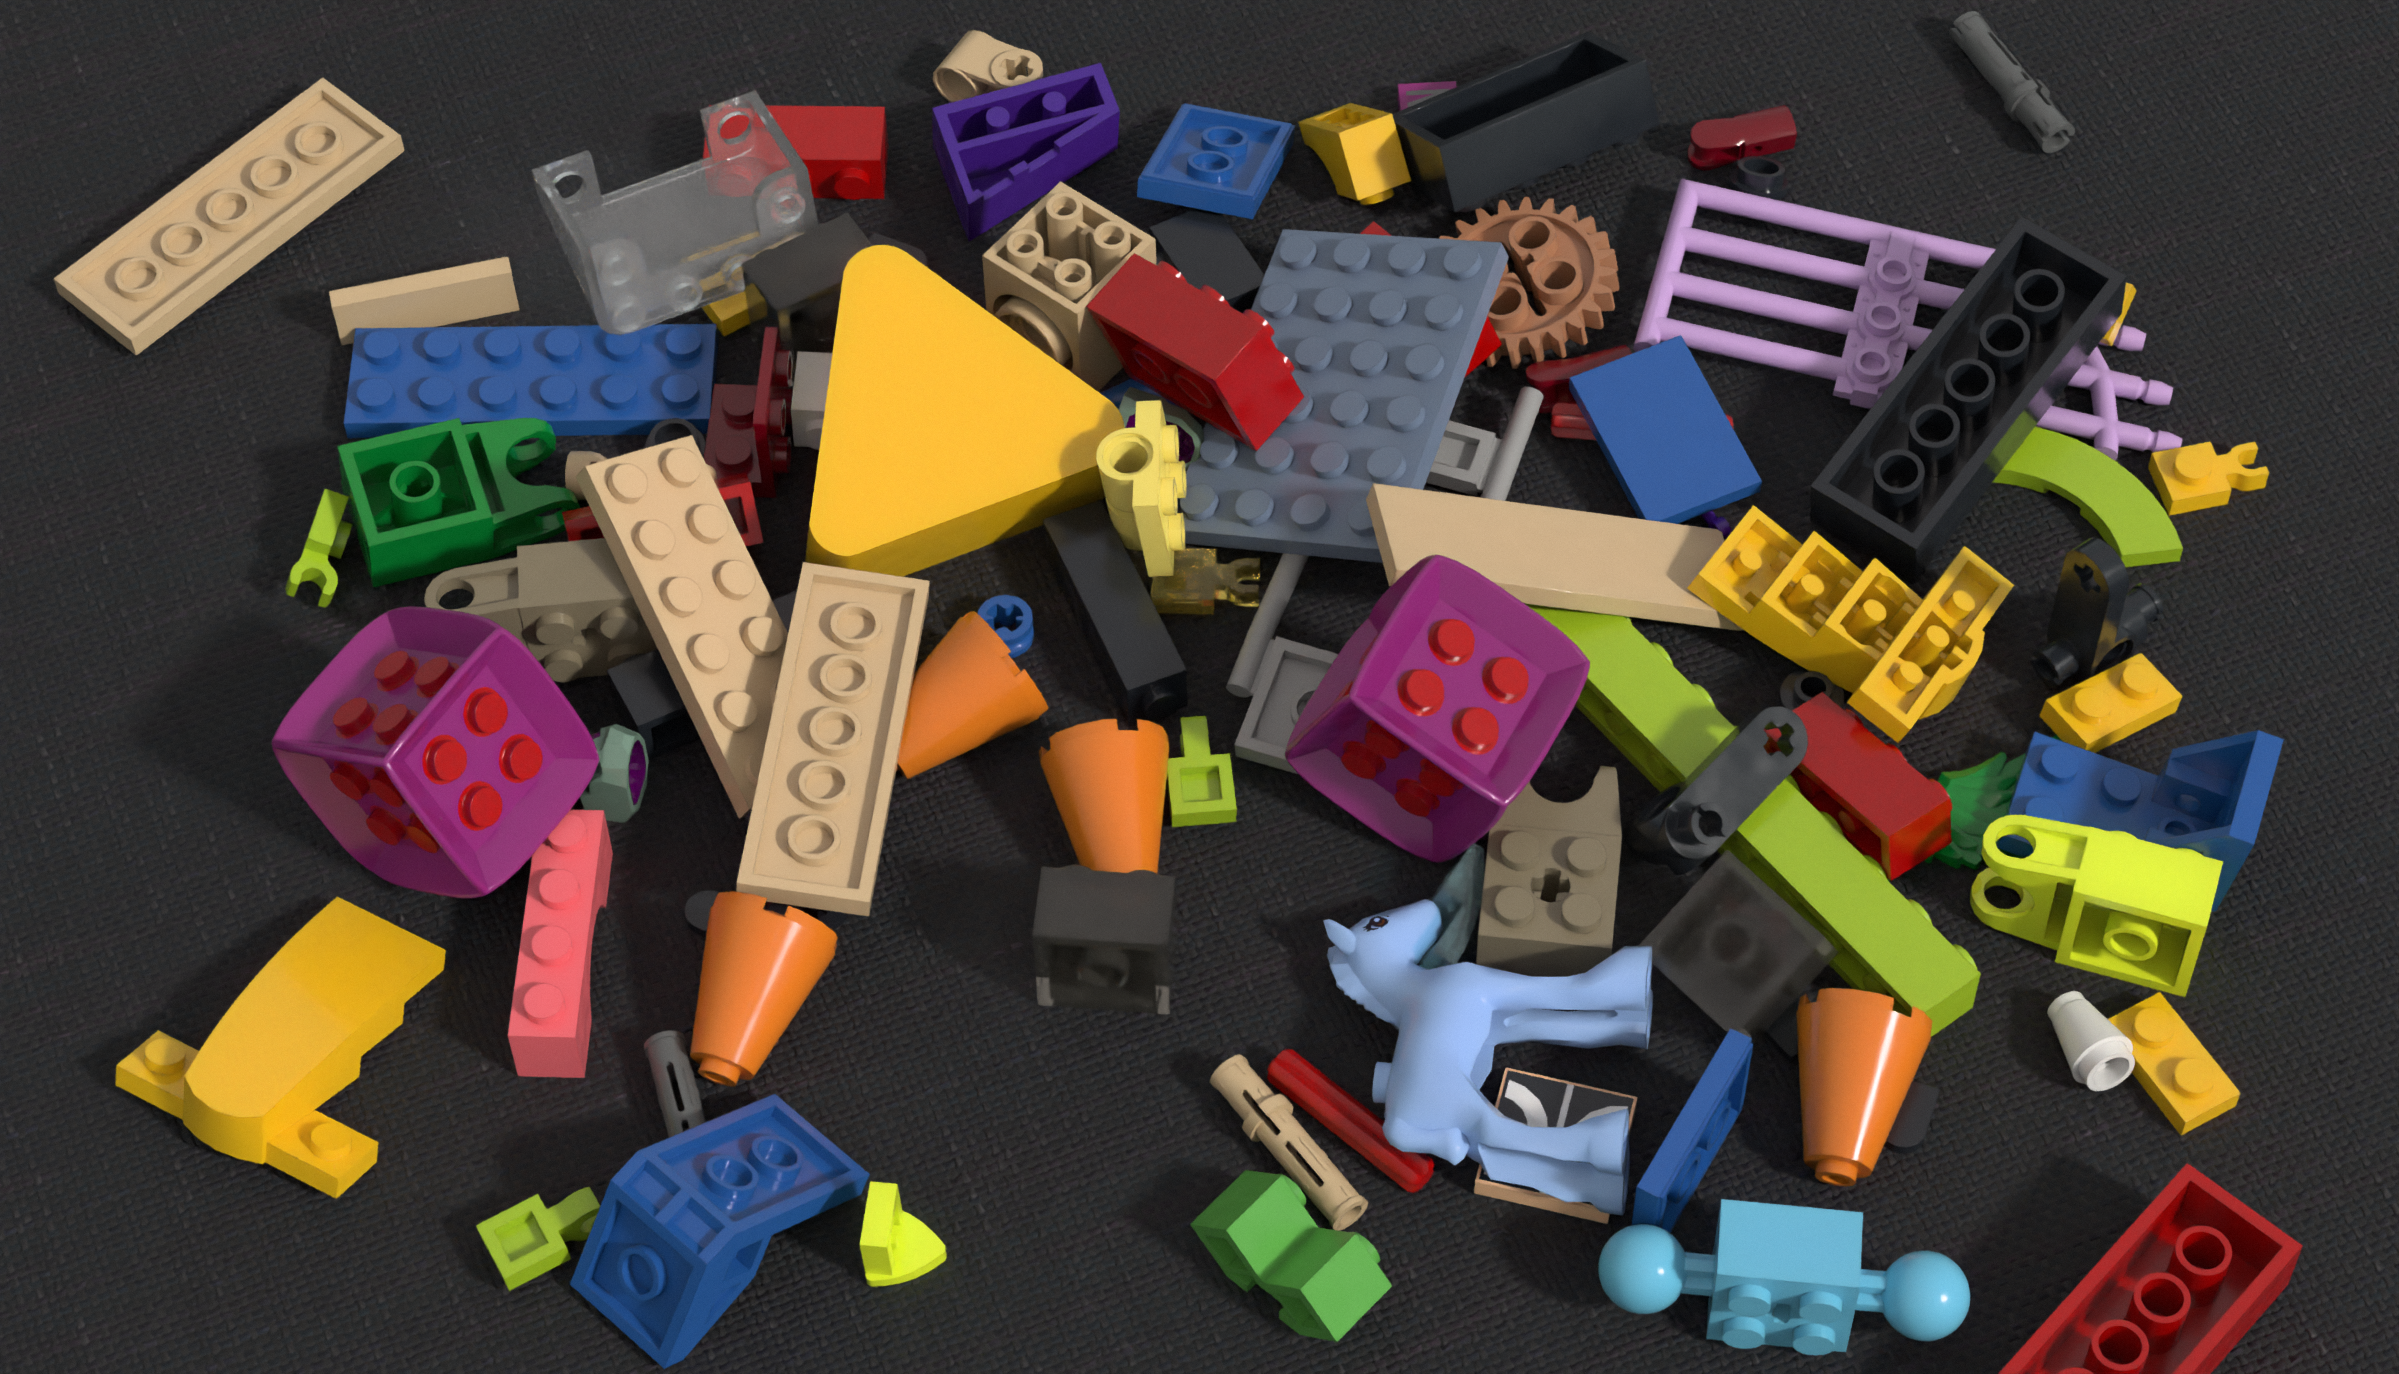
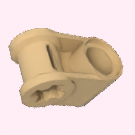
M972 30L968 31L933 72V82L939 93L952 103L1042 79L1043 64L1039 56L1031 51L1019 49L996 40L984 32Z

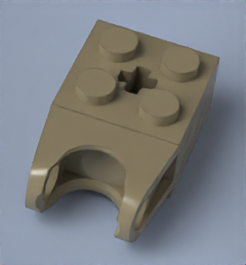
M605 538L517 546L516 558L445 571L431 581L425 592L424 601L426 607L475 614L499 624L529 649L553 681L569 682L582 677L607 675L608 669L620 665L630 656L641 653L646 654L658 649ZM454 589H464L474 595L473 601L464 608L445 609L439 605L441 597Z
M1600 766L1589 792L1582 798L1568 803H1557L1544 799L1534 791L1529 781L1522 792L1507 806L1506 811L1497 824L1489 830L1478 931L1477 965L1531 977H1568L1586 973L1611 956L1622 841L1616 767Z

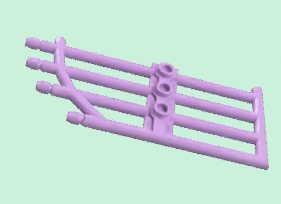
M1681 179L1633 349L1635 352L1659 344L1660 341L1664 342L1681 335L1688 348L1836 381L1833 396L1850 399V405L1871 409L1902 370L1907 349L1917 351L1932 332L1931 329L1913 326L1917 305L1922 304L1949 310L1964 291L1961 288L1924 280L1928 259L1980 270L1996 249ZM1697 207L1870 245L1865 266L1691 228ZM1685 251L1856 289L1858 294L1854 311L1680 273ZM1672 296L1847 335L1842 358L1667 318ZM2123 325L2120 327L2113 345L2121 350L2142 351L2146 333L2137 328ZM2101 342L2099 343V345L2109 346ZM2097 346L2067 384L2068 386L2091 391L2093 415L2050 406L2036 425V427L2094 440V448L2115 461L2118 458V446L2143 452L2151 450L2154 453L2179 448L2182 444V438L2170 432L2161 430L2152 432L2148 427L2118 421L2116 397L2133 401L2142 399L2144 403L2155 406L2169 405L2173 387L2160 381L2151 379L2143 381L2141 377L2110 370Z

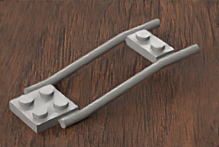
M1533 387L1521 388L1502 439L1496 438V433L1449 420L1426 483L1477 496L1479 492L1482 493L1480 498L1505 501L1542 403L1543 394ZM1283 553L1249 627L1226 689L1238 697L1253 696L1234 744L1235 755L1243 759L1298 774L1285 759V750L1299 717L1338 654L1277 636L1275 640L1272 639L1309 557L1307 555Z

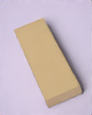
M509 257L329 291L331 306L342 345L354 343L355 328L438 327L519 311Z

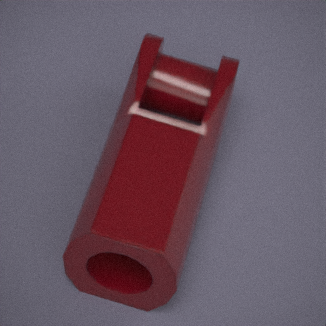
M1786 105L1734 116L1733 118L1702 120L1692 127L1690 133L1691 144L1687 151V159L1696 169L1706 171L1736 162L1744 157L1762 156L1793 149L1797 136L1793 116Z
M1621 345L1574 358L1541 361L1531 364L1526 369L1527 382L1544 396L1538 413H1552L1553 406L1558 401L1576 402L1569 390V378L1632 354L1629 347Z

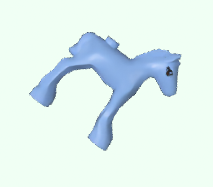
M1423 899L1363 918L1350 929L1333 920H1323L1328 938L1335 945L1328 948L1327 958L1337 982V988L1344 991V994L1352 1000H1356L1358 1004L1364 1005L1366 1011H1370L1377 1018L1391 1023L1399 1032L1392 1063H1376L1372 1089L1373 1102L1385 1104V1122L1382 1130L1390 1145L1402 1152L1430 1153L1449 1161L1453 1165L1458 1164L1467 1156L1480 1163L1490 1180L1529 1186L1564 1202H1591L1600 1212L1623 1216L1626 1208L1630 1168L1628 1108L1592 1117L1569 1127H1530L1504 1116L1480 1092V1088L1492 1070L1494 1046L1497 1044L1535 1042L1588 1049L1625 1045L1648 1050L1653 1008V991L1651 990L1652 946H1624L1586 973L1568 977H1531L1469 962L1427 969L1417 964L1439 938L1443 929L1440 909L1433 901ZM1554 1010H1579V1011L1566 1012V1011H1554Z

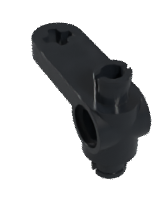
M2089 538L2069 551L2065 556L2047 632L2048 645L2034 651L2031 658V664L2035 673L2042 682L2050 687L2059 686L2069 676L2077 681H2085L2129 659L2136 647L2146 641L2148 636L2147 625L2162 617L2163 606L2161 600L2148 585L2138 583L2128 592L2129 577L2124 563L2115 550L2101 539Z
M1770 707L1749 714L1683 782L1668 787L1651 801L1637 808L1624 830V838L1628 848L1650 864H1666L1674 875L1685 874L1703 863L1803 760L1807 751L1808 736L1805 725L1800 717L1784 707ZM1778 728L1782 735L1776 743L1781 752L1767 753L1763 746L1769 738L1764 729Z

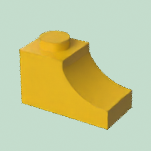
M1349 103L1298 122L1304 144L1311 147L1321 158L1333 179L1338 195L1359 200L1361 205H1369L1394 196V187L1411 181L1392 113Z

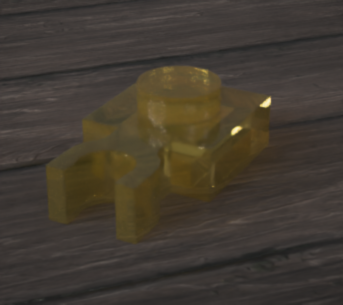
M1185 548L1183 551H1174V575L1152 577L1151 600L1158 613L1214 614L1215 599H1226L1237 606L1259 607V585H1242L1238 582L1242 580L1260 581V559L1243 558L1234 560L1229 564H1217L1216 549Z

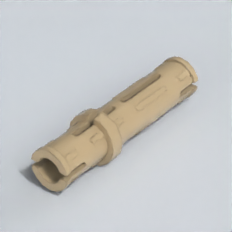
M1235 1055L1223 1062L1212 1074L1210 1083L1220 1091L1244 1120L1242 1129L1252 1141H1261L1288 1172L1292 1180L1328 1219L1333 1229L1340 1231L1357 1221L1367 1209V1200L1358 1194L1328 1158L1327 1154L1292 1116L1293 1106L1283 1094L1275 1095L1242 1055ZM1254 1100L1257 1102L1258 1106L1262 1109V1111H1263V1112L1273 1121V1123L1279 1128L1280 1133H1279L1278 1130L1275 1128V1126H1274V1125L1263 1115V1113L1257 1108V1106L1254 1104ZM1297 1151L1307 1161V1163L1312 1167V1169L1318 1174V1176L1323 1180L1324 1184H1322L1318 1180V1178L1313 1174V1172L1297 1155Z

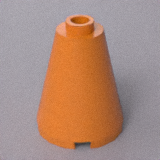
M970 611L964 617H960L914 672L896 772L899 771L905 779L912 778L1039 719V716L1049 708L1026 670L1020 671L1008 655L1011 650L990 625L975 611Z
M1102 719L1078 724L1049 737V751L1042 746L1039 750L1041 767L1091 895L1097 899L1105 900L1106 905L1111 908H1128L1141 904L1145 901V894L1153 891L1157 883L1169 758V740L1162 726L1147 720L1137 719L1138 731L1118 730L1117 719Z
M735 891L718 893L709 911L690 1057L700 1064L698 1073L702 1077L717 1084L730 1087L736 1086L738 1079H753L834 958L838 939L836 933L823 922L801 910L788 905L786 913L783 915L763 909L767 898Z
M1857 989L1818 990L1817 1001L1810 1003L1806 994L1800 997L1796 1019L1803 1160L1807 1166L1816 1170L1815 1177L1818 1180L1835 1186H1853L1856 1184V1178H1864L1871 1175L1931 1040L1932 1020L1924 1011L1913 1006L1910 1018L1892 1011L1895 998Z

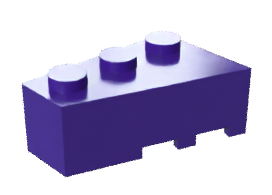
M1101 63L932 108L933 148L968 242L1048 193L1060 181L1064 183L1118 149L1120 110Z

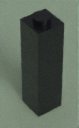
M1098 500L1042 519L1045 557L1128 726L1137 724V719H1164L1176 710L1188 706L1187 669L1102 501Z

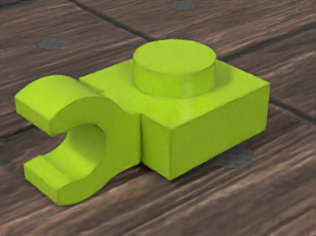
M324 489L301 558L292 567L286 583V594L288 596H295L301 582L313 581L320 586L322 591L318 606L326 608L330 604L338 584V576L334 568L329 564L328 556L341 559L353 524L341 520L349 498L348 496Z
M1206 716L1180 718L1182 757L1168 758L1166 779L1171 826L1182 827L1236 822L1237 807L1230 753L1210 754Z
M590 1187L572 1193L563 1201L548 1209L545 1208L541 1198L536 1194L479 1223L476 1227L508 1290L511 1291L571 1260L564 1242L588 1239L600 1205Z

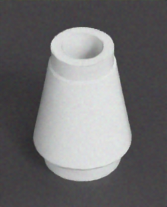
M2078 991L2064 993L2051 1003L2047 1014L2052 1021L2074 1079L2079 1083L2087 1084L2094 1091L2108 1090L2123 1082L2135 1066V1058L2131 1054L2133 1051L2131 1040Z

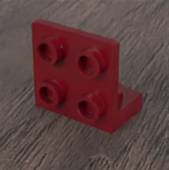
M765 327L758 385L714 384L704 452V461L715 469L716 479L745 473L751 481L754 497L776 498L779 473L789 474L791 467L790 437H784L786 425H792L791 405L793 388H787L790 387L792 380L791 350L781 349L778 327Z

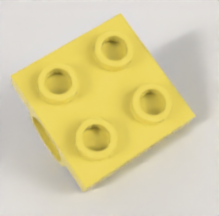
M1161 400L1136 401L1135 427L1119 429L1107 435L1098 446L1096 452L1097 465L1110 519L1124 547L1135 551H1143L1148 577L1173 576L1174 551H1183L1185 549L1183 513H1177L1178 499L1186 498L1187 493L1185 462L1179 461L1177 425H1166Z

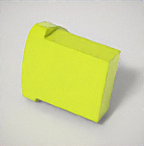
M870 1181L859 1244L867 1284L871 1287L900 1284L916 1279L942 1264L947 1258L945 1245L922 1221L902 1211L898 1184Z

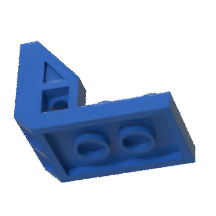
M2256 730L2174 748L2159 776L2034 732L2028 744L2006 816L2027 815L2094 827L2106 831H2123L2140 840L2174 849H2191L2205 857L2223 861L2211 912H2214L2218 909L2255 844L2284 739ZM2005 835L1998 839L1996 845L1999 849L2024 858L2034 852L2030 842L2018 835Z
M773 1094L638 1150L610 1180L570 1285L665 1369L684 1360L756 1275L773 1234L860 1196L870 1174L776 1094Z

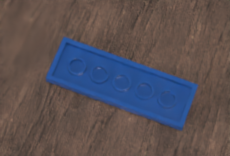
M717 325L355 328L344 416L347 438H374L460 418L462 425L518 418H537L549 423L553 428L555 436L650 435L651 430L661 421L679 418L692 423L702 434H707L714 384H716L719 341Z

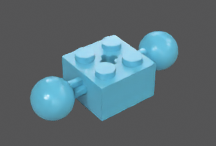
M1721 1199L1712 1255L1684 1252L1678 1240L1668 1231L1654 1225L1636 1224L1621 1229L1607 1241L1602 1249L1598 1263L1599 1279L1606 1295L1617 1306L1632 1313L1652 1314L1672 1305L1681 1294L1709 1296L1706 1339L1722 1340L1729 1346L1741 1349L1756 1348L1763 1344L1793 1347L1800 1353L1814 1356L1825 1355L1832 1351L1846 1352L1855 1310L1883 1313L1889 1324L1900 1334L1913 1340L1934 1341L1953 1333L1964 1321L1970 1306V1288L1965 1274L1953 1260L1940 1253L1914 1251L1898 1258L1887 1271L1861 1269L1863 1212Z

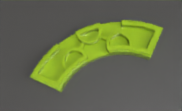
M2035 426L1992 482L2017 485L2041 493L2051 490L2081 508L2080 515L2115 550L2125 567L2180 561L2183 551L2181 541L2166 511L2154 495L2118 462L2077 439Z

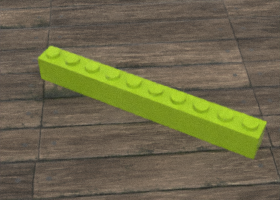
M1525 604L1562 631L1590 661L1588 676L1575 706L1660 792L1674 784L1683 782L1737 727L1733 726L1715 708L1712 698L1703 687L1698 684H1691L1673 666L1670 656L1661 645L1656 642L1650 643L1632 625L1630 617ZM1790 774L1717 849L1780 915L1788 917L1795 924V930L1853 989L1879 993L1895 998L1892 1011L1910 1018L1913 1006L1924 1011L1932 1020L1931 1037L1973 1008L1981 973L1977 970L1970 954L1963 947L1957 944L1952 945L1932 925L1925 909L1918 902L1912 899L1907 900L1888 881L1880 864L1871 856H1863L1844 837L1836 820L1824 811L1819 812L1800 793L1797 783Z

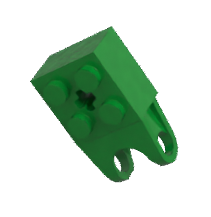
M460 418L337 446L343 493L349 497L347 501L348 509L373 588L494 559L517 550V546L531 545L565 531L562 512L580 508L575 493L568 488L549 485L532 486L515 479L519 474L531 470L548 458L556 450V436L552 426L545 420L537 418H518L462 425ZM540 438L535 443L514 447L523 440ZM555 508H562L549 516H536Z

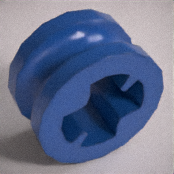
M1011 595L995 596L982 604L978 614L993 630L994 624L998 622L1006 627L1016 623L1017 629L1012 632L1006 627L995 631L1011 650L1008 655L1011 658H1015L1025 653L1032 645L1034 639L1033 616L1029 605L1019 597Z

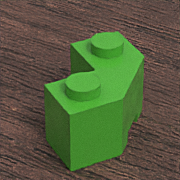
M1245 1170L1190 1225L1228 1278L1246 1292L1255 1284H1258L1281 1303L1283 1308L1279 1311V1319L1295 1332L1303 1336L1338 1342L1392 1287L1378 1266L1380 1256L1377 1250L1359 1233L1319 1228L1304 1207L1306 1204L1304 1193L1287 1176Z

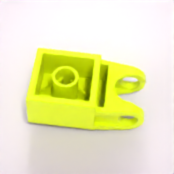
M2007 815L1998 818L1988 826L1983 835L1981 854L1986 865L1990 868H1986L1977 875L1970 892V904L1974 914L1983 923L2002 932L2057 950L2056 963L2178 996H2186L2208 925L2223 861L2205 857L2191 849H2174L2140 840L2123 831H2106L2094 827L2027 815ZM2005 835H2018L2030 842L2034 852L2023 859L2010 857L2003 854L1997 848L1996 841ZM1992 886H2004L2017 891L2020 895L2021 903L2011 909H2000L1987 901L1984 892Z

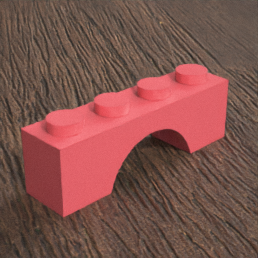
M570 810L532 855L508 1029V1039L518 1076L585 1078L592 1023L590 1003L592 939L597 912L599 908H606L613 856L604 810Z

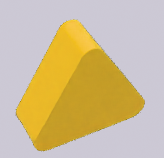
M875 245L862 249L849 260L843 272L805 562L904 577L1043 525L1042 519L1102 500L1105 494L1097 465L1096 452L1099 444L1107 435L1125 428L1122 415L1109 399L907 252L889 245Z

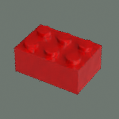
M1134 253L1086 306L1130 378L1255 451L1264 444L1304 398L1292 376L1295 370L1294 365L1276 348L1271 339L1275 334L1274 330L1262 316L1250 309H1246L1243 313L1230 307L1221 294L1210 286L1203 285L1200 289L1187 283L1178 270L1164 261H1160L1155 265Z

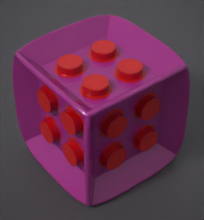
M1430 555L1419 560L1379 598L1369 618L1346 642L1299 717L1289 738L1284 756L1292 768L1313 788L1385 839L1420 858L1437 863L1446 862L1464 852L1491 830L1501 819L1507 806L1513 802L1531 780L1582 692L1588 676L1590 661L1580 648L1562 631L1488 578L1448 557Z
M416 606L399 607L389 610L360 630L338 652L289 709L271 743L277 761L287 778L328 831L353 858L383 880L394 885L454 898L485 896L511 878L536 852L577 802L591 781L600 760L595 743L575 709L535 656L518 638L494 621L479 615Z

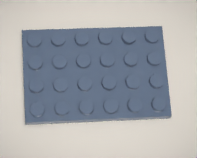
M1283 229L1251 310L1262 316L1273 328L1275 334L1271 339L1276 348L1294 365L1295 370L1292 376L1304 398L1257 451L1206 422L1203 430L1204 442L1200 448L1201 456L1197 461L1191 462L1186 473V498H1180V508L1177 510V513H1183L1185 544L1383 563L1366 498L1373 483L1424 489L1509 258L1501 242Z

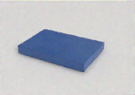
M1182 104L1138 178L1137 197L1253 219L1293 145L1295 125L1197 105Z
M1681 335L1569 378V390L1639 519L1679 524L1760 492L1761 478Z
M1731 1028L1636 1187L1632 1225H1654L1671 1233L1743 1109L1753 1050L1752 1038Z

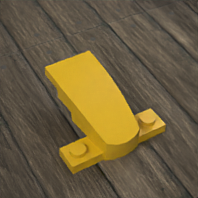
M1753 505L1687 589L1737 626L1781 655L1809 671H1816L1826 675L1833 684L1853 693L1847 703L1899 743L1918 719L1921 720L1939 713L1954 700L1982 651L1985 634L1982 629L2011 591L2014 584L1964 546L1952 559L1924 599H1921L1876 558L1862 571L1816 531H1813L1802 545Z
M336 897L299 930L254 977L219 1021L200 1051L158 1030L116 1065L115 1085L182 1119L183 1124L198 1139L216 1151L245 1161L259 1164L267 1163L337 1199L377 1162L378 1142L315 1109L356 1080L360 1075L361 1056L403 1024L405 1003L444 970L446 950L346 900Z

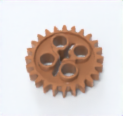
M1524 197L1519 210L1511 211L1506 201L1500 200L1498 214L1490 216L1482 208L1476 209L1478 223L1472 226L1464 221L1457 220L1455 225L1458 238L1442 235L1439 237V239L1501 242L1513 260L1516 274L1509 273L1508 264H1506L1487 315L1502 343L1486 359L1487 366L1493 367L1502 355L1509 356L1512 369L1518 368L1523 355L1531 354L1535 363L1544 361V351L1552 349L1558 356L1564 358L1567 356L1566 341L1571 339L1578 344L1586 345L1588 342L1585 326L1593 329H1602L1604 322L1601 311H1614L1613 292L1619 291L1620 287L1615 251L1610 249L1606 231H1596L1595 221L1592 216L1578 221L1576 206L1570 205L1560 214H1556L1554 199L1549 198L1540 210H1534L1530 198ZM1525 290L1528 292L1532 291L1535 306L1543 316H1537L1528 303Z

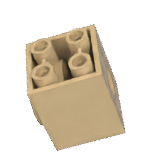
M1060 181L982 255L986 310L1089 386L1099 391L1123 366L1086 306L1134 253L1156 265V239Z

